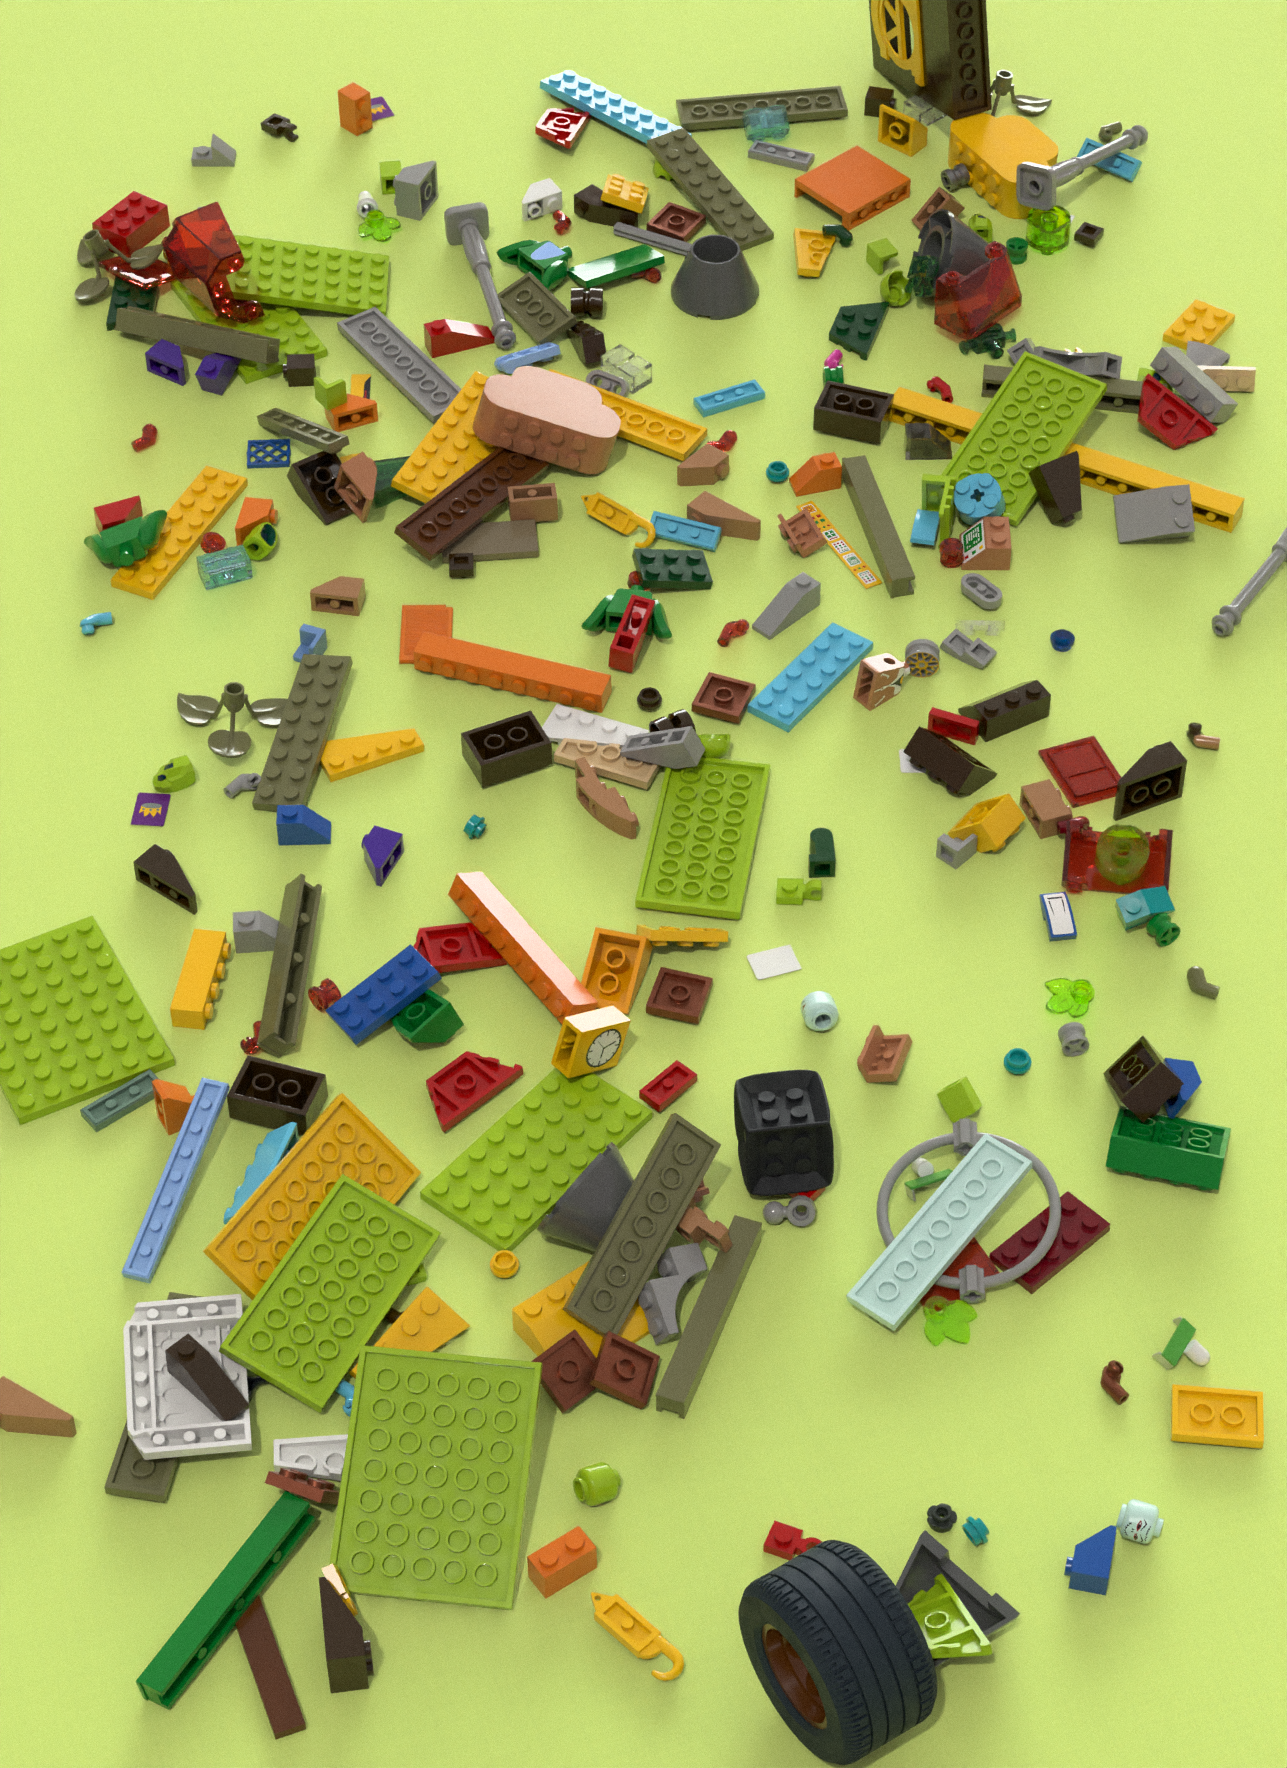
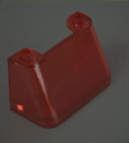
M993 241L985 247V256L990 260L968 275L963 276L956 271H948L936 279L935 325L960 338L972 339L1021 306L1022 294L1008 250L999 242Z
M1067 821L1061 885L1066 888L1067 892L1081 893L1084 890L1130 894L1141 889L1165 886L1168 892L1173 830L1159 829L1158 835L1150 837L1151 832H1145V835L1092 831L1093 827L1088 826L1087 831L1080 828V822Z

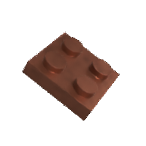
M668 202L647 223V231L687 242L706 223V215Z
M709 672L692 702V712L739 724L756 692V684Z
M661 967L646 1004V1013L698 1024L713 986V978Z
M575 1329L531 1361L542 1363L540 1384L562 1413L596 1388L590 1385L589 1382L597 1358Z
M608 1331L603 1335L589 1384L642 1409L647 1404L660 1356Z
M280 1468L279 1472H268L265 1480L266 1484L319 1503L338 1504L340 1491L334 1490V1483L309 1477L306 1480L308 1474L294 1469Z

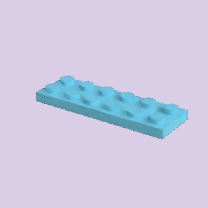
M832 622L748 704L747 712L789 733L873 650V642Z

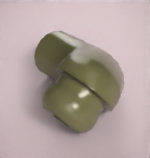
M1118 121L1101 126L1098 134L1099 139L1103 142L1110 141L1113 134L1122 131V124Z
M1193 966L1189 968L1187 979L1191 990L1216 999L1220 987L1206 981L1204 970L1201 967Z

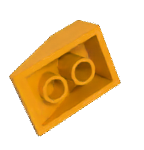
M595 927L581 984L597 1000L596 1009L614 1006L623 1014L629 1015L647 971L653 947L647 937Z

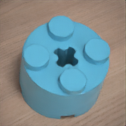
M972 474L957 482L954 492V503L964 523L972 526L984 517L1001 516L1004 513V496L998 482L990 474Z

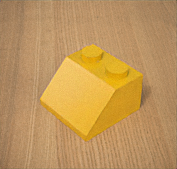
M880 105L878 142L910 157L927 146L928 128L916 119L886 105Z
M1008 793L976 803L948 832V835L953 839L959 838L964 841L971 834H975L978 836L976 851L982 853L992 850L995 852L1006 844L1005 840L1019 831V825L1026 817Z

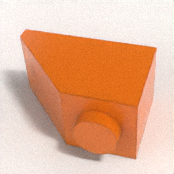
M347 394V402L328 411L325 409V417L334 431H345L377 422V403L375 400Z
M835 452L812 456L789 478V483L796 497L840 489L842 466Z
M245 497L235 526L237 546H243L246 536L257 525L263 522H269L272 525L277 523L278 511L274 509L273 499Z
M155 1079L152 1081L157 1117L167 1134L172 1135L181 1130L195 1095L191 1096L185 1086Z

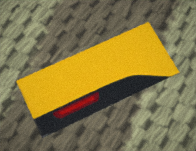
M352 374L350 394L370 399L371 374Z

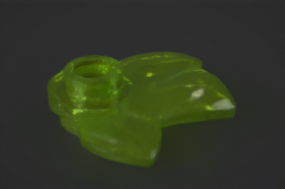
M371 210L367 213L365 222L359 225L358 232L362 238L373 236L378 242H386L391 239V230L400 228L401 224L396 218L385 217L384 213L380 210Z
M1057 978L1045 982L1044 985L1053 994L1046 1004V1010L1054 1014L1068 1012L1072 1018L1085 1015L1089 1009V1003L1094 999L1095 995L1092 984L1085 979H1077L1072 982L1067 978Z
M933 1296L925 1302L923 1307V1313L927 1320L924 1326V1333L934 1346H938L945 1337L957 1343L968 1344L970 1339L968 1322L975 1320L978 1315L975 1309L964 1301H948L941 1296ZM934 1306L940 1307L943 1312H936Z

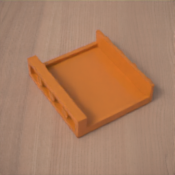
M855 146L796 178L794 197L798 198L805 193L812 196L841 215L842 225L849 231L909 198L911 179L861 147Z

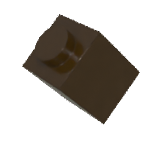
M869 86L865 97V116L879 117L881 104L894 110L896 109L897 99L894 98V89Z
M314 354L287 355V364H283V378H288V386H314V378L316 377Z

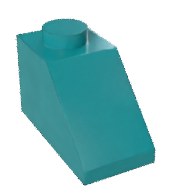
M1165 886L1138 890L1116 899L1115 904L1125 931L1149 922L1159 913L1169 914L1175 911Z

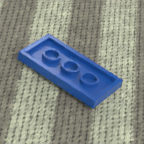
M410 944L325 1011L350 1040L357 1045L441 980L442 977Z

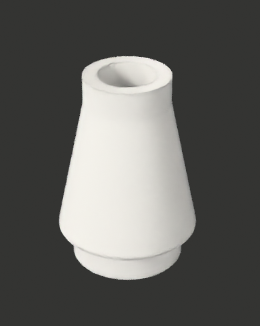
M363 191L358 196L357 212L364 218H371L377 213L378 204L368 191Z

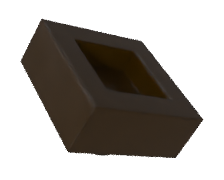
M1084 222L1075 232L1074 240L1094 247L1102 238L1104 228Z
M473 553L449 554V576H474Z

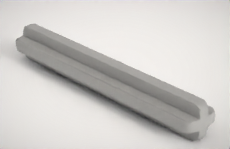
M617 222L613 228L615 235L684 256L687 255L692 246L691 243L621 222Z

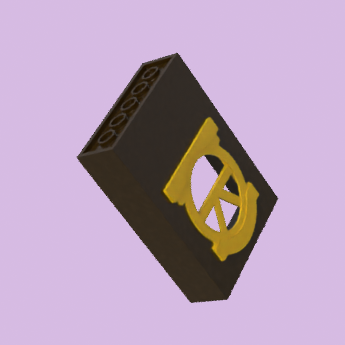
M869 0L873 66L876 70L953 120L992 110L986 0ZM910 20L914 34L913 53L911 50Z

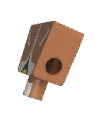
M889 653L862 659L853 698L869 711L875 709L899 694L903 677L910 674L909 665L904 661L900 662Z

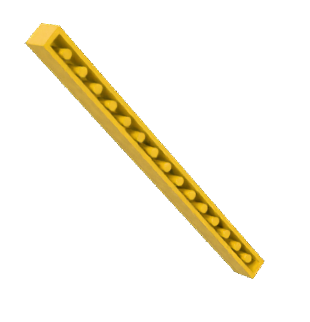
M899 387L894 393L888 421L962 445L982 413ZM1072 443L1064 454L1065 456L1075 451L1078 452L1080 484L1113 495L1189 484L1194 521L1232 533L1242 517L1245 498Z

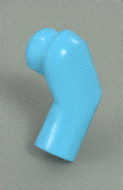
M111 612L93 614L81 620L82 634H93L95 632L94 626L113 624Z
M343 1379L335 1392L345 1398L343 1411L350 1416L354 1386Z

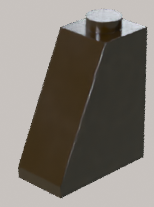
M1077 451L1042 464L1029 472V476L1051 524L1060 521L1062 525L1074 520V515L1082 510L1079 454Z

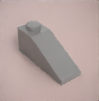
M804 572L800 573L784 585L752 624V629L768 640H771L820 605L821 583Z
M688 726L628 736L620 754L623 757L674 769L691 768L697 766L705 751V747L693 727Z

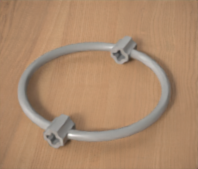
M968 1118L959 1119V1121L953 1123V1133L940 1135L918 1144L906 1152L889 1170L879 1191L876 1210L879 1231L886 1247L895 1239L888 1219V1202L898 1177L917 1158L943 1146L954 1144V1152L959 1153L961 1156H966L985 1134L977 1132V1122H973ZM989 1133L986 1134L1032 1161V1169L1037 1173L1046 1189L1050 1214L1048 1226L1041 1242L1027 1258L1016 1266L1004 1272L984 1277V1268H979L976 1265H966L964 1268L959 1269V1278L941 1275L934 1283L946 1288L959 1289L960 1300H964L967 1303H978L980 1300L985 1299L986 1288L1008 1283L1036 1266L1051 1248L1061 1220L1060 1195L1056 1183L1046 1166L1032 1152L1020 1144Z

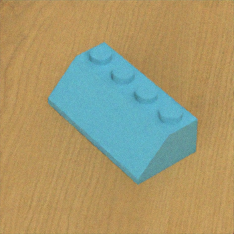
M290 1122L267 1133L263 1143L258 1144L255 1160L252 1165L249 1164L247 1166L245 1180L242 1186H238L235 1191L234 1203L231 1208H227L224 1214V1224L228 1223L299 1141L297 1123Z

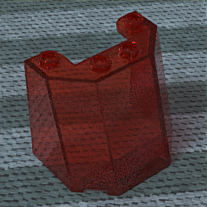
M214 202L176 217L172 223V230L161 242L174 277L218 317L247 323L264 316L262 306L258 301L239 300L233 296L226 275L240 270L244 265V257L219 203Z

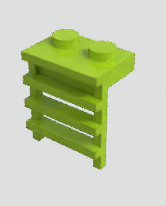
M923 474L922 510L939 512L940 541L938 550H943L944 544L950 543V534H952V525L956 515L954 503L956 477Z

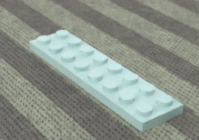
M985 1133L846 1295L847 1301L895 1331L1032 1169V1161Z

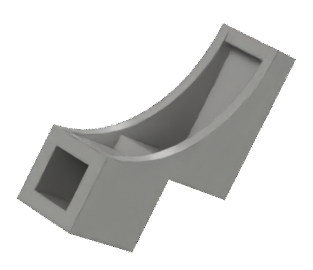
M1042 346L1034 347L1033 355L1083 375L1120 379L1121 356L1108 352L1080 353L1060 351Z
M698 1243L670 1247L662 1253L657 1261L658 1271L662 1278L649 1280L638 1296L639 1304L643 1308L648 1322V1330L653 1336L656 1345L667 1343L679 1333L675 1314L679 1291L683 1284L694 1281L707 1270Z

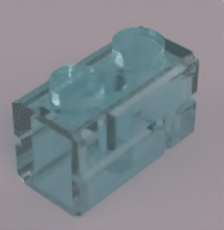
M243 545L229 547L196 557L198 574L206 590L253 578L251 561Z

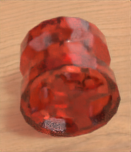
M947 538L940 543L941 564L947 568L959 567L964 561L962 542L957 538Z
M329 978L322 980L320 986H313L308 989L310 1001L320 1012H324L329 1008L330 1004H334L341 998L338 987Z

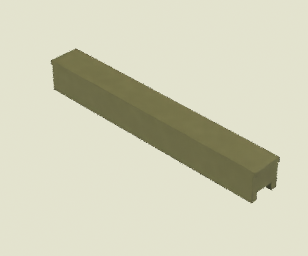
M128 306L127 309L117 308L116 327L114 328L116 331L157 340L164 339L175 344L265 364L279 362L280 339Z
M984 364L981 397L993 398L1013 367ZM1088 376L1107 384V391L1095 409L1138 414L1143 381Z
M866 456L842 458V479L890 598L913 595L914 589L910 581L915 580L914 572Z
M302 873L285 886L257 1046L277 1058H280L282 1054L296 1044L322 891L320 884L314 887L305 882V875Z
M734 1215L728 1229V1235L733 1245L727 1253L719 1250L656 1392V1411L670 1410L679 1413V1418L685 1419L761 1243V1222Z

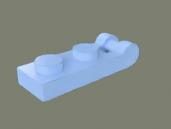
M547 342L498 357L494 362V366L499 371L512 374L516 367L532 366L533 362L539 360L541 362L552 360L553 356L561 354L560 348L557 344Z

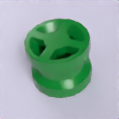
M1019 237L1007 240L1005 260L1014 265L1026 262L1028 242Z
M828 366L823 367L824 387L827 380L843 383L842 366L831 369Z
M1167 913L1155 915L1146 927L1147 932L1151 936L1156 937V942L1160 946L1170 945L1178 938L1181 932L1176 923H1171V918Z

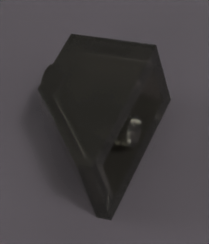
M905 423V460L952 459L950 440L929 423Z

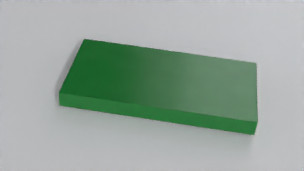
M643 244L571 267L567 274L568 277L588 289L665 263L664 255Z

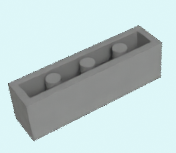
M1162 347L1150 364L1160 376L1211 423L1226 422L1238 405L1178 347Z

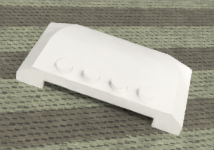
M241 1294L137 1303L134 1307L135 1312L130 1321L127 1320L123 1328L128 1436L144 1460L252 1450L249 1408L233 1421L222 1422L168 1372L165 1354L166 1349L189 1333L211 1354L249 1403L247 1369L219 1352L221 1344L243 1315Z

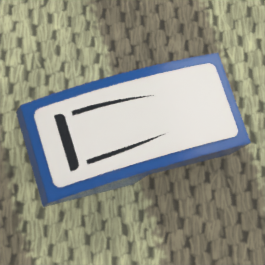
M1066 892L1040 894L1043 921L1046 920L1049 942L1076 939L1075 921Z

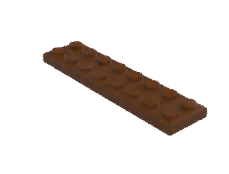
M499 447L397 525L394 533L431 561L507 502L508 487L528 485L545 472L550 463Z

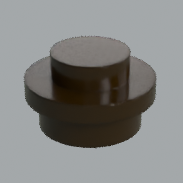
M651 687L644 688L637 696V704L644 710H654L661 706L662 697L657 689Z

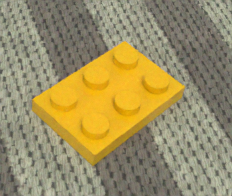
M608 174L600 200L642 214L649 188L639 181H627L619 174Z
M1196 299L1163 333L1162 341L1187 350L1188 341L1212 346L1234 323L1235 314Z
M1172 1384L1171 1441L1262 1449L1264 1443L1263 1392Z

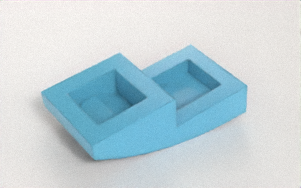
M917 510L910 539L911 543L935 544L937 529L940 523L939 512Z

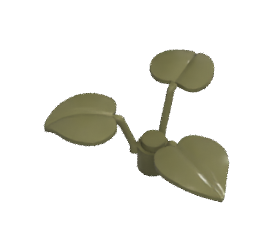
M1007 70L997 71L996 78L991 86V97L993 90L997 94L991 113L992 116L995 117L1000 96H1006L1008 92L1011 94L1012 103L1017 104L1016 108L1025 113H1042L1051 104L1052 99L1015 95V85L1012 84L1013 74Z
M97 229L87 232L80 241L77 260L81 265L94 263L97 275L96 278L87 279L77 287L75 291L76 301L94 299L108 288L109 279L107 277L101 278L97 258L104 255L109 248L124 261L131 263L132 269L139 270L153 264L160 256L164 245L159 244L141 248L132 253L131 258H128L110 244L108 239L104 240Z
M230 682L224 686V693L221 694L220 702L208 696L178 693L177 709L185 722L192 725H205L209 723L211 718L216 719L224 705L231 712L230 731L217 730L210 734L208 746L213 753L221 757L238 758L246 754L250 749L251 738L247 732L235 731V713L239 712L245 703L250 716L257 717V721L261 725L277 727L288 699H260L250 705L248 695L244 694V686L238 682Z

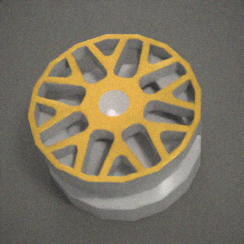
M917 639L907 645L905 649V662L910 667L911 675L925 678L937 672L939 669L940 653L937 644L928 639Z

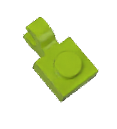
M777 878L776 904L803 905V899L822 900V880L814 879L804 884V878Z

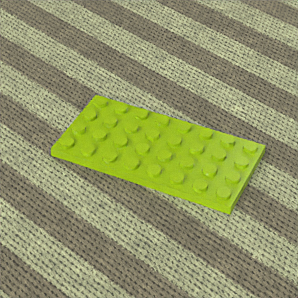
M213 232L207 295L357 315L376 307L383 315H386L389 256L379 253H366L357 250L352 251L335 247L329 248L313 244L307 245L291 241L285 242L268 238L263 239L246 235Z
M209 268L201 269L198 272L180 276L170 281L171 289L196 321L280 339L279 362L265 364L241 358L235 371L245 384L283 372V364H287V355L314 354L315 360L328 356L327 348L292 306L207 295Z
M1024 351L941 475L955 476L957 484L958 481L972 474H990L998 482L1005 499V511L1000 517H1009V524L1017 527L1038 495L1029 472L1042 464L1064 456L1107 391V384Z
M701 756L697 766L691 768L674 769L666 767L636 894L635 907L740 920L770 775V764Z
M555 1068L420 1191V1199L496 1250L512 1252L539 1226L545 1216L552 1212L557 1201L599 1153L603 1154L607 1149V1145L611 1142L618 1149L625 1145L652 1119V1110L592 1072L567 1078Z
M342 1174L221 1344L219 1352L321 1413L359 1357L360 1345L366 1346L439 1239L441 1232Z

